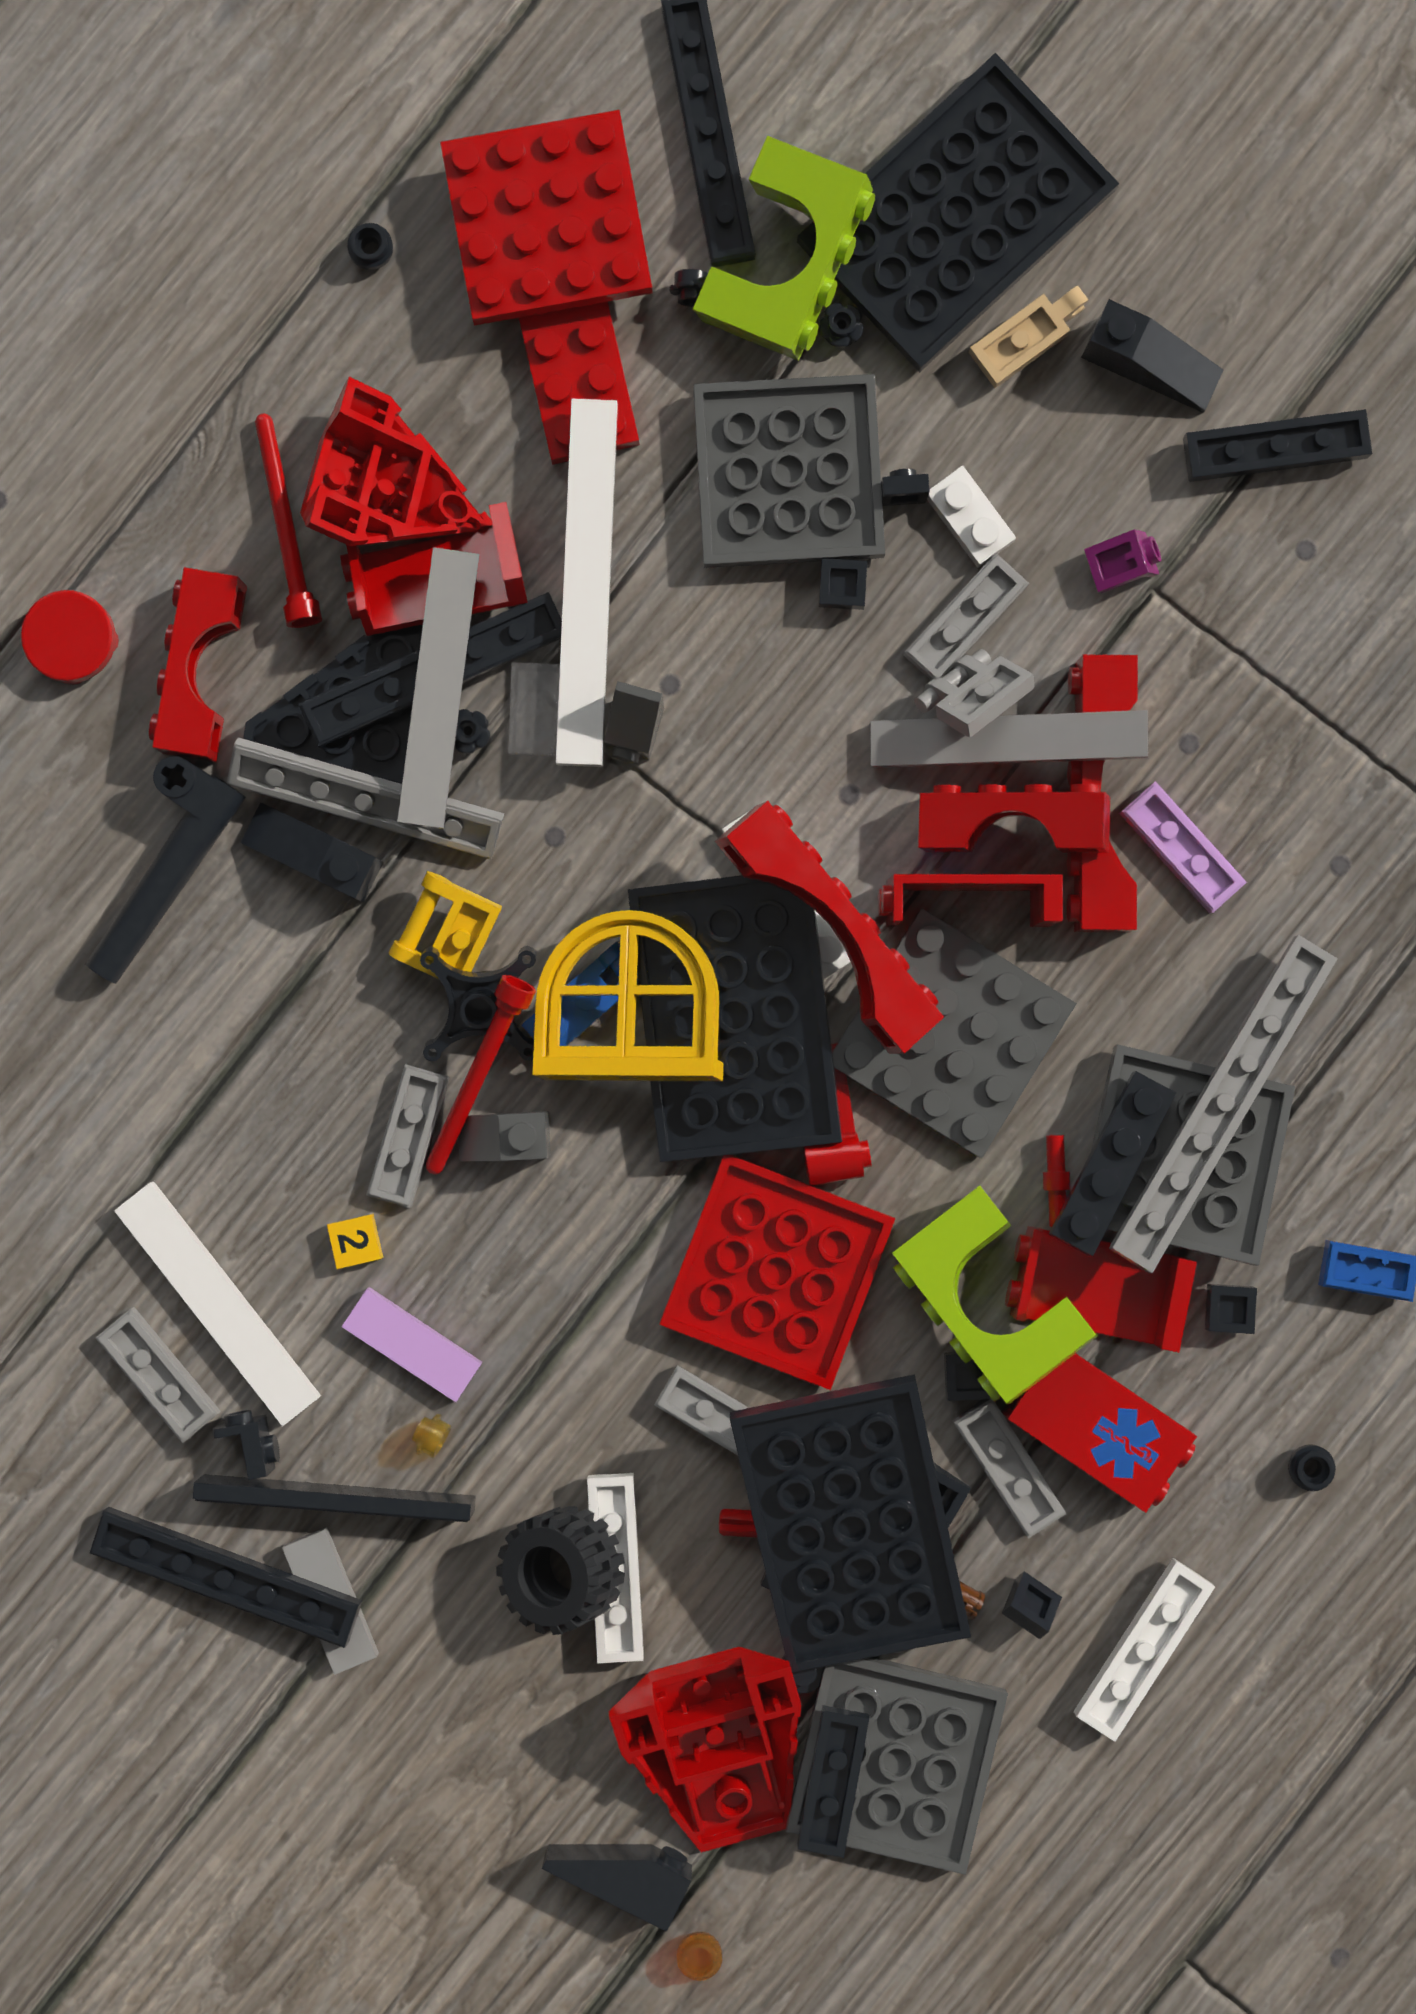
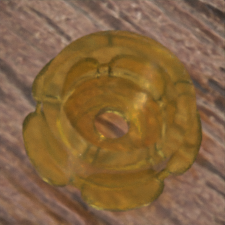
M436 1414L432 1420L424 1417L419 1423L412 1437V1442L418 1444L416 1448L417 1455L424 1453L435 1458L443 1447L452 1426L441 1420V1414Z

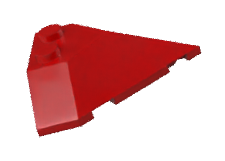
M349 376L317 448L300 510L306 527L348 546L475 532L493 526L491 518L484 511L479 514L465 497L464 493L467 489L421 433L415 436L399 416L402 409L393 398Z

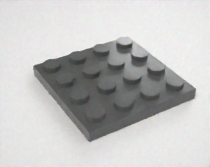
M875 374L694 384L704 568L821 562L822 558L841 560L884 558L885 541Z
M921 908L895 950L908 962L910 969L907 972L918 985H925L936 996L939 1002L936 1007L944 1018L906 1053L889 1054L861 1020L859 1008L832 1052L834 1068L982 1159L1077 1003Z
M1119 1044L1113 1047L1092 1149L1132 1072L1137 1071L1173 1090L1176 1092V1095L1106 1231L1119 1232L1216 1067ZM1270 1080L1265 1081L1169 1246L1259 1266L1295 1086Z
M875 1657L824 1666L792 1796V1805L786 1822V1832L799 1835L822 1705L867 1713L869 1715V1724L846 1846L966 1875L1008 1696L1006 1689Z

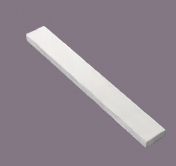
M571 400L556 765L602 767L618 414L617 400Z

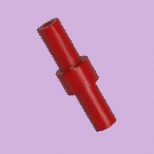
M1046 1135L1047 1171L1043 1172V1190L1048 1191L1049 1227H1052L1067 1199L1066 1190H1071L1070 1171H1066L1064 1135Z

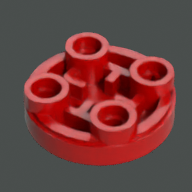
M74 590L55 591L40 598L27 612L21 630L22 647L33 667L53 680L71 685L79 684L101 672L110 661L119 643L114 623L107 610L92 597Z

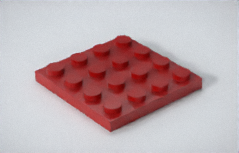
M620 109L440 142L474 326L653 294Z
M723 1155L659 1325L831 1390L896 1218L733 1155Z

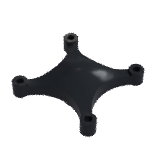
M530 946L522 947L518 952L517 958L509 965L489 972H468L454 968L440 958L439 951L434 947H427L422 951L421 965L426 969H430L440 979L447 993L449 1014L445 1026L435 1039H430L425 1043L423 1050L425 1059L432 1062L437 1061L441 1057V1053L449 1045L462 1038L478 1035L485 1036L498 1009L495 1004L497 1000L495 991L502 976L510 975L518 978L527 968L534 966L536 962V951ZM529 955L531 958L525 959L523 956ZM427 956H432L434 959L429 960ZM513 1018L503 1041L516 1048L522 1059L527 1061L533 1060L534 1039L525 1037Z

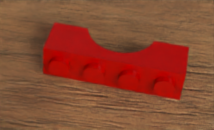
M184 567L182 580L177 579L174 584L172 602L173 606L177 607L174 624H169L165 633L164 646L165 650L169 651L166 669L162 668L157 679V694L161 696L159 712L152 715L149 724V739L153 741L152 748L163 754L217 763L224 718L210 709L201 698L196 683V669L201 654L213 640L226 633L240 630L247 585L238 576Z
M997 784L979 785L978 792H961V786L934 785L933 793H920L918 848L926 852H972L977 840L990 825L1007 817L1024 816L1041 822L1051 834L1056 848L1063 853H1109L1111 798L1106 792H1099V785L1072 784L1070 785V792H1052V785L1047 784L1024 785V792H1006L1005 785Z

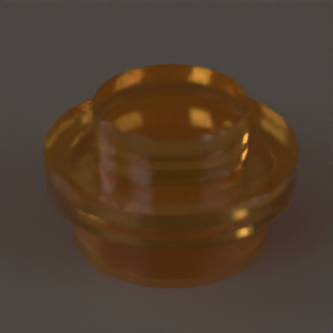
M693 1932L685 1936L677 1948V1964L679 1969L686 1977L692 1980L702 1981L713 1977L722 1964V1948L718 1940L706 1932Z

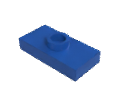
M1325 1240L1318 1285L1413 1302L1416 1286V1255Z

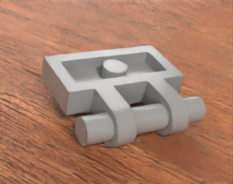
M979 649L972 656L964 655L954 663L953 670L943 678L935 677L924 686V692L916 697L914 702L922 713H927L936 706L937 719L971 738L1035 688L1034 676L1029 671L1002 656L997 657L991 662L990 655L985 650Z

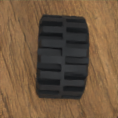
M566 1506L562 1509L557 1507L518 1524L517 1529L510 1531L505 1537L508 1544L500 1547L498 1557L503 1560V1563L496 1566V1576L503 1579V1584L498 1586L501 1596L507 1594L510 1601L506 1605L511 1613L518 1611L521 1615L519 1622L526 1627L534 1623L535 1632L545 1634L551 1631L552 1635H559L572 1631L611 1608L609 1604L616 1601L621 1593L616 1587L624 1583L625 1573L619 1571V1565L625 1562L623 1553H617L615 1548L619 1541L615 1534L608 1535L606 1529L609 1525L603 1519L593 1520V1512L587 1509L578 1512L577 1506ZM552 1549L559 1552L568 1563L572 1578L570 1590L564 1588L552 1572L550 1565Z

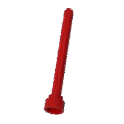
M262 413L256 417L255 426L290 594L286 597L287 604L283 606L286 626L290 628L308 627L318 624L323 620L318 600L313 598V593L307 591L273 419L270 415Z
M503 975L495 991L497 1000L495 1004L498 1009L426 1162V1169L430 1174H439L444 1169L514 1016L520 1015L522 1010L528 1009L532 1002L536 989L520 978Z

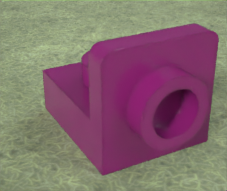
M1133 529L1084 549L1099 593H1104L1143 577L1151 578L1159 575L1156 563L1161 562V554L1154 537H1147L1144 531Z

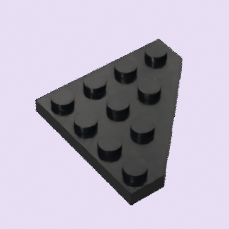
M423 624L366 637L363 635L336 655V659L316 674L312 673L286 692L281 700L263 713L259 712L245 723L243 739L402 784L412 706L318 748L298 704L420 650Z

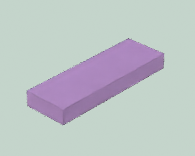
M1156 781L1119 813L1209 914L1215 912L1247 883Z
M370 1287L366 1289L342 1325L344 1329L454 1402H457L482 1364V1361Z

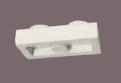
M963 465L930 489L927 497L928 502L977 568L989 561L995 553H1000L1015 541V535Z

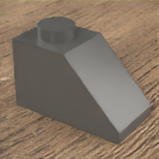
M617 681L604 740L606 748L613 750V758L633 764H638L639 758L650 760L664 711L662 693Z
M549 1111L468 1115L458 1136L459 1161H510L549 1158L551 1156Z

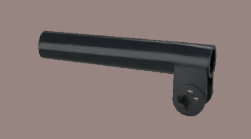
M180 757L162 759L155 767L153 781L156 788L163 795L187 811L85 963L93 972L115 984L119 981L246 798V796L213 774L209 775L195 764ZM173 770L177 772L183 771L182 776L187 780L184 787L173 786L174 781L169 777Z

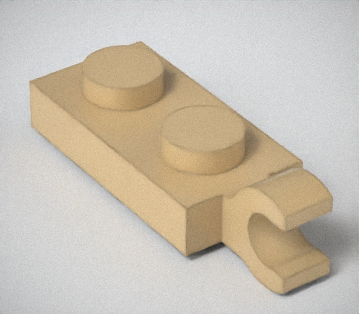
M1079 286L1071 289L1053 304L1043 294L971 346L969 354L996 389L1067 337L1070 333V328L1065 322L1071 320L1085 309L1084 304L1088 302V298Z

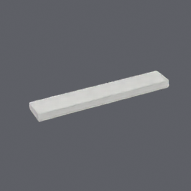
M155 1182L147 1184L114 1210L282 1427L321 1396Z

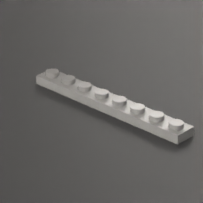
M1300 935L1292 938L1111 1243L1110 1250L1147 1273H1153L1338 958Z

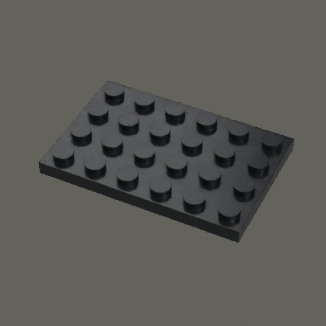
M994 53L865 173L872 185V193L875 194L874 205L867 220H860L853 237H856L854 252L846 265L841 263L834 280L837 281V286L920 373L1117 190L1119 182L1014 71ZM814 222L797 236V243L810 257H812L816 245V227Z
M743 875L627 889L630 910L661 916L681 927L696 940L710 960L719 990L718 1060L724 1063L723 1081H650L660 1162L842 1142L816 911L789 891L764 881L745 878ZM638 936L637 973L639 985H692L684 964L670 948L656 940ZM640 996L646 1046H692L693 996Z
M915 1374L730 1412L732 1432L782 1644L792 1673L971 1638Z

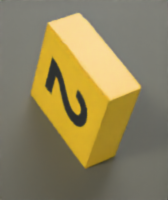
M374 1213L327 1224L337 1269L384 1258Z

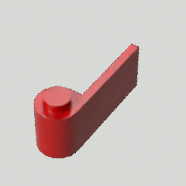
M838 1043L831 1044L832 1052ZM835 1068L842 1142L803 1146L810 1186L863 1178L864 1168L872 1167L868 1141H859L858 1134L855 1131L847 1076Z

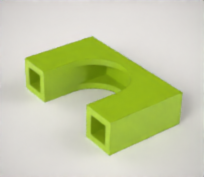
M767 136L750 174L749 181L757 195L798 210L815 223L816 245L813 255L807 266L796 277L785 283L772 286L758 285L711 266L693 310L704 323L799 361L803 350H810L816 339L819 327L816 320L822 307L827 308L834 298L837 289V281L834 279L841 263L846 265L854 252L856 237H853L860 220L866 221L874 205L875 194L872 193L873 188L867 174Z
M979 1185L892 1252L899 1262L893 1269L909 1289L917 1285L927 1299L921 1306L937 1326L945 1322L955 1337L949 1343L965 1363L972 1359L983 1372L978 1381L992 1400L995 1402L1002 1397L1005 1403L1010 1404L1098 1336L1067 1297L1032 1324L1012 1334L996 1335L984 1332L973 1325L966 1317L958 1297V1282L961 1272L973 1255L1011 1227L1008 1220Z

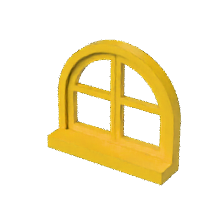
M625 910L605 913L573 929L555 947L539 979L535 1004L532 1075L544 1080L723 1081L724 1063L718 1060L719 990L714 969L704 950L693 937L675 923L661 916L643 911ZM638 936L656 940L670 948L684 964L692 985H637ZM620 937L619 985L565 986L573 967L585 953L606 940ZM562 996H618L616 1046H560ZM636 996H693L692 1046H634Z

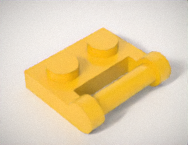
M427 871L421 883L424 889L400 940H394L388 953L398 961L439 979L430 969H426L421 965L420 958L422 952L418 951L416 947L440 896L453 901L432 947L439 951L440 958L450 966L472 972L502 906L452 883L441 875ZM427 956L429 960L434 959L432 956Z

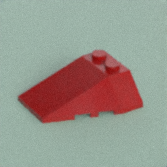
M739 1646L650 1671L608 1711L621 1755L629 1765L633 1763L645 1778V1784L650 1791L660 1796L668 1806L669 1814L701 1853L786 1829V1822L792 1805L793 1767L798 1744L796 1737L798 1717H800L801 1701L789 1661Z

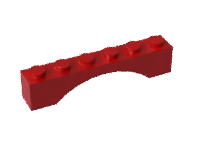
M1083 654L1076 661L1075 667L1069 668L1068 693L1069 695H1075V713L1130 711L1138 701V655ZM1105 760L1068 761V785L1095 784L1099 785V792H1101ZM1110 839L1109 853H1068L1067 873L1068 876H1074V894H1069L1067 898L1068 922H1074V932L1128 933L1137 930V883L1123 867L1110 843Z
M769 801L755 806L715 840V843L743 877L764 881L791 892L810 905L831 926L843 944L855 972L860 995L861 1020L889 1054L906 1053L944 1018L936 1007L939 1004L936 996L925 985H918L907 972L910 966L906 959L893 948L889 950L878 936L881 931L876 922L866 913L860 914L849 901L852 896L845 884L838 878H831L820 865L822 858L818 851L809 842H801L791 829L793 823L788 814L778 805L772 806Z

